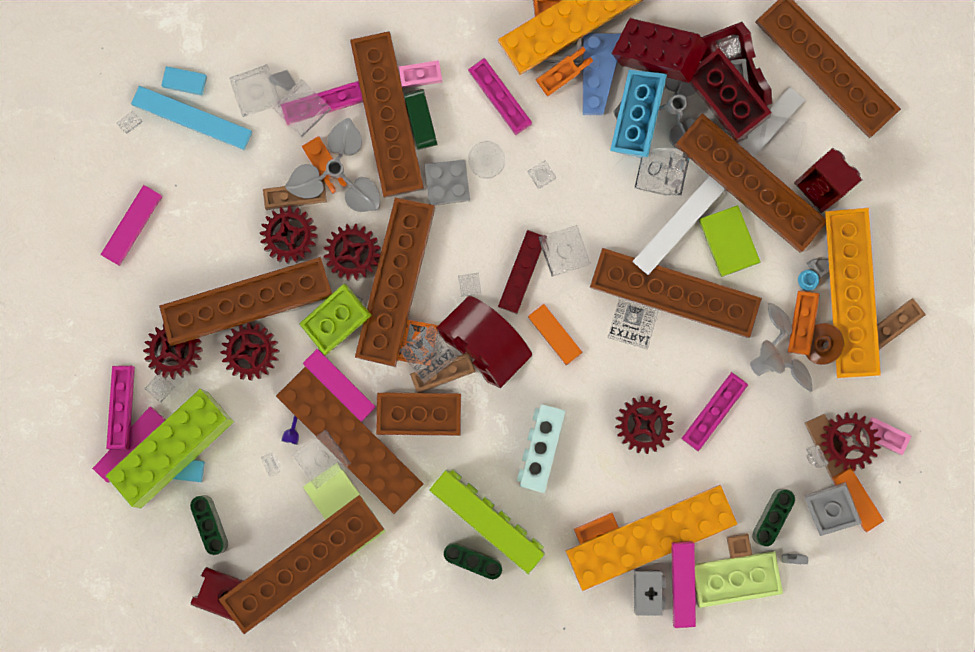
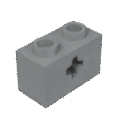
M634 570V613L636 615L662 616V610H666V598L662 597V588L666 587V578L660 570ZM649 587L655 591V593L651 594V598L645 594V591H649Z

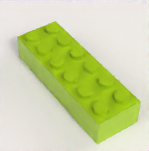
M199 389L114 467L106 477L131 507L141 509L230 427L234 421L209 392Z
M445 470L429 491L529 575L545 555L542 550L544 548L543 545L535 538L530 540L526 536L527 531L519 524L516 526L512 525L509 522L511 518L502 510L498 513L493 509L495 504L487 497L480 498L476 494L478 490L470 483L465 485L461 482L462 476L455 470Z

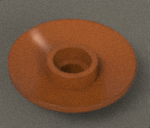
M828 323L815 325L810 356L806 355V357L819 365L830 364L837 360L844 348V338L841 331ZM828 342V347L824 349L823 344Z

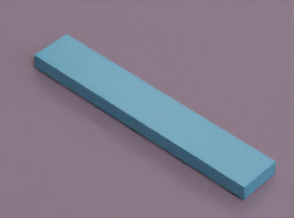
M141 86L138 87L131 103L134 107L242 150H245L252 131Z

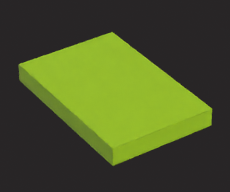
M738 205L699 219L720 277L761 263Z
M343 284L302 320L299 325L324 356H326L372 315L347 284Z

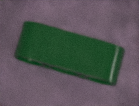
M424 88L404 93L417 149L437 146Z
M777 489L774 491L753 530L752 537L754 542L765 547L775 542L795 503L793 492L787 489ZM785 493L788 496V500L782 505L779 501V496ZM772 512H776L778 515V520L775 523H771L769 520ZM766 530L768 539L765 542H761L759 535L762 531Z
M206 495L193 498L190 503V509L205 550L210 555H218L225 552L228 548V540L212 498ZM201 499L206 502V509L204 511L198 508V502ZM208 519L214 524L211 531L205 527V522ZM214 539L219 540L221 543V548L218 551L212 546Z
M454 542L448 544L444 549V558L451 564L492 580L497 579L502 574V564L493 557ZM449 548H457L459 556L454 559L450 558L447 553ZM471 555L477 556L479 559L478 565L470 566L467 563V558ZM489 564H496L499 567V571L496 574L488 573L487 566Z

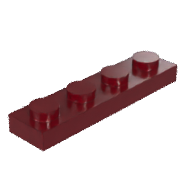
M530 230L526 231L498 308L518 314L546 236Z

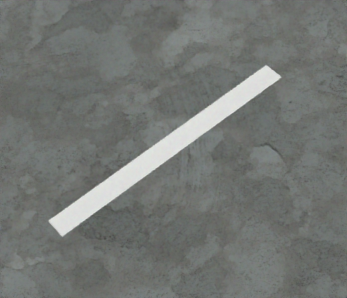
M789 87L769 109L772 112L771 117L745 136L739 145L755 157L805 99ZM709 176L632 262L649 275L721 195L725 188Z

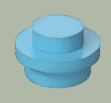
M804 270L798 276V284L802 289L810 291L818 286L819 277L813 270Z

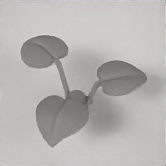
M666 77V88L675 93L666 104L659 107V110L667 109L669 113L678 115V125L671 129L670 141L679 150L675 144L695 122L693 118H686L681 122L682 110L687 106L686 98L694 95L696 91L689 83ZM621 102L614 109L616 119H618Z
M347 118L339 122L328 136L327 144L329 150L339 153V155L327 163L326 171L319 176V171L315 166L303 164L293 171L285 188L297 197L311 199L323 192L324 185L321 180L327 175L332 178L342 177L351 187L345 193L347 205L359 212L376 211L379 208L380 197L375 184L365 177L357 178L353 184L343 174L344 167L340 162L343 153L348 156L354 155L360 150L362 145L360 132L352 120Z
M769 303V317L775 327L780 330V335L773 342L765 340L762 343L760 356L751 361L750 366L757 376L769 370L781 374L785 372V368H790L794 379L802 387L812 392V380L806 366L797 359H793L792 364H785L775 347L785 333L788 335L792 333V324L787 314L780 307Z

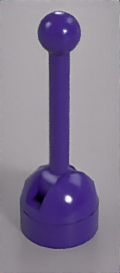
M295 415L291 429H287L283 433L281 441L298 445L299 434L295 430L298 418Z

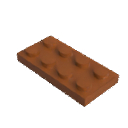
M377 393L376 435L461 436V394Z

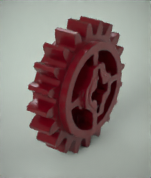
M288 206L287 212L280 207V214L273 210V218L265 217L269 223L261 224L266 231L260 232V235L266 238L260 242L264 245L268 244L264 251H271L269 255L271 258L278 255V262L285 258L287 264L290 263L291 258L298 263V256L305 260L304 252L311 254L312 251L309 246H316L312 239L318 238L317 234L312 233L317 230L315 225H311L314 220L312 218L306 219L308 213L305 211L301 214V210L298 207L295 212H293L291 206ZM289 220L299 221L303 227H294L290 224ZM279 223H281L279 231L276 232L275 235H273L275 228ZM288 229L292 233L290 235V241L285 237L288 235ZM302 235H305L303 242L297 247L298 240ZM275 243H285L289 251L277 248Z
M346 224L345 231L338 227L339 234L331 232L334 239H326L330 246L323 248L329 252V254L324 255L325 259L330 260L326 264L327 267L334 266L331 272L335 274L339 271L338 277L340 279L346 274L347 281H350L352 276H354L356 281H359L360 274L367 278L366 271L373 273L374 271L371 266H378V263L374 260L375 258H380V254L375 252L379 251L381 247L374 245L378 242V239H371L373 232L369 231L366 233L365 226L359 230L357 224L354 225L353 229ZM349 237H358L363 239L364 242L353 243ZM343 242V249L339 253L340 255L336 256L337 248ZM351 248H353V250H356L355 256L353 257L350 255L349 251ZM369 249L368 257L362 263L361 257L365 250ZM352 262L356 268H346L340 265V263Z
M164 323L163 330L155 327L157 334H148L152 341L144 342L149 346V348L143 350L145 354L149 355L144 358L146 362H151L148 367L151 370L155 369L154 373L156 375L162 372L164 379L170 374L171 378L175 380L177 373L181 378H184V371L191 374L190 366L197 368L198 366L194 361L202 360L197 354L203 352V349L198 346L202 341L200 339H193L173 345L172 347L175 348L178 355L176 356L170 350ZM162 342L163 348L158 356V348ZM189 345L188 355L184 358L186 346ZM166 361H167V362H169V361H175V362H177L178 364H177V365H173V366H168V365H164L163 363L166 362Z
M247 323L246 329L243 325H239V332L232 328L233 336L226 335L225 337L229 342L222 343L227 349L220 352L223 355H227L222 360L223 363H229L226 370L234 369L232 375L237 376L240 373V379L242 380L248 375L250 381H253L254 375L261 379V372L269 375L267 368L274 369L275 366L271 362L279 360L273 355L280 352V350L273 348L278 344V341H271L274 334L266 335L268 329L264 327L260 331L259 324H256L254 329L251 323ZM249 336H258L264 343L254 344ZM242 340L240 349L235 353L237 343ZM249 347L255 349L251 352L252 356L246 354L249 351ZM266 351L264 360L259 364L260 355ZM247 360L251 368H243L237 361Z
M640 396V402L632 398V405L628 402L624 403L627 410L619 409L623 416L615 418L621 422L615 428L622 430L617 434V437H625L622 444L630 443L628 450L636 446V453H640L643 448L645 454H648L650 447L654 452H657L656 445L664 448L662 440L670 441L666 433H673V430L669 429L668 425H672L674 422L667 420L672 413H664L667 405L659 407L661 400L653 403V398L650 396L646 402L644 396ZM649 408L654 412L645 416L639 413L637 409ZM631 415L635 425L629 432L628 419ZM658 418L661 422L659 434L656 433V430L654 428V424ZM641 420L649 422L647 424L648 430L640 428L642 425ZM640 434H645L652 441L640 442L635 438Z
M848 412L844 413V419L839 414L836 415L837 422L830 419L828 422L831 427H823L827 434L820 435L822 439L826 440L820 443V446L827 448L822 454H830L827 462L835 460V468L842 464L843 471H846L848 466H850L852 472L856 471V465L860 469H864V462L869 465L872 464L870 457H878L873 450L881 449L879 445L875 444V442L881 440L880 437H874L878 429H870L873 422L871 421L866 424V416L858 420L857 413H854L852 418H850ZM844 425L854 426L850 432H840L837 430ZM861 431L866 436L867 446L860 439ZM833 437L836 438V440L840 444L839 453L836 451L834 447ZM852 437V442L855 445L848 446V441L845 439ZM851 451H859L863 454L856 459L846 458Z

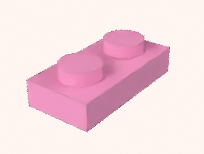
M439 60L399 67L402 89L442 82Z
M871 417L869 422L872 421L873 424L870 429H878L874 437L881 438V440L875 443L899 455H903L911 435Z

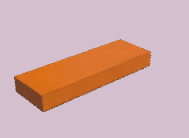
M798 291L788 347L789 353L810 356L820 297L819 293Z
M545 304L528 316L529 320L565 365H568L583 353Z
M850 467L831 478L835 485L846 482L861 518L862 524L860 525L865 532L870 531L884 521Z

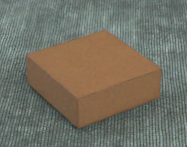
M749 534L726 537L731 559L752 555Z

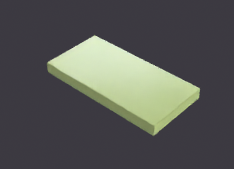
M338 462L303 486L325 520L358 495L361 496ZM384 529L382 532H380L378 535H376L374 538H372L370 541H368L366 544H364L362 547H360L358 550H356V551H355L354 553H352L350 556H352L353 554H355L356 552H358L360 549H362L363 547H365L367 544H369L370 542H372L374 539H376L377 537H379L381 534H383L384 532H386V530Z
M770 551L752 554L751 556L695 564V592L698 607L783 594L776 552Z

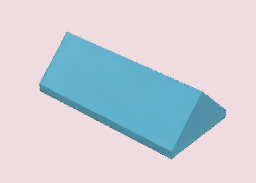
M637 70L628 71L610 151L637 158L648 157L666 74Z

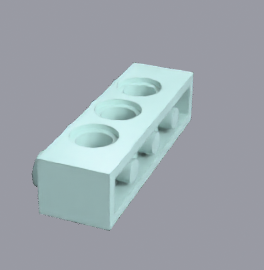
M542 404L540 409L535 408L533 420L536 421L535 428H530L527 439L531 441L529 449L525 448L522 461L526 462L524 470H519L517 481L521 482L520 487L545 493L565 410ZM546 421L551 424L552 429L548 434L540 431V424ZM537 442L545 443V453L538 454L535 452L534 447ZM534 462L541 465V471L537 475H533L529 471V466Z

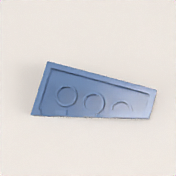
M589 33L583 37V47L586 49L583 54V61L589 57L593 59V62L583 69V115L604 114L617 60L611 53L621 34Z

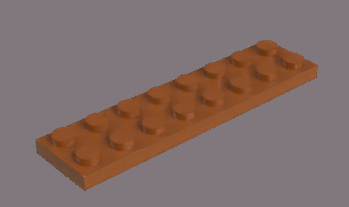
M794 0L776 1L756 20L755 23L869 139L901 110Z
M390 31L351 39L350 43L383 197L386 198L423 190L424 186Z
M703 113L675 144L680 151L799 253L805 250L826 224V219Z
M400 198L394 199L367 310L372 316L363 323L355 358L396 367L436 208L434 205Z
M602 248L591 281V289L750 338L762 298L659 265L647 275L632 262L635 258Z
M321 257L162 304L159 305L168 342L170 346L327 299L332 295Z
M306 367L276 395L393 514L424 485Z
M358 495L221 597L219 601L242 633L246 634L382 532L384 528L361 496Z

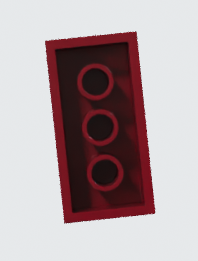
M629 18L611 54L621 66L645 72L666 74L667 78L690 83L708 46L697 33Z
M720 48L699 63L689 84L737 143L771 117L772 112Z
M832 148L800 176L794 184L822 213L844 197L863 179L860 177L859 171L845 161V156L839 150Z

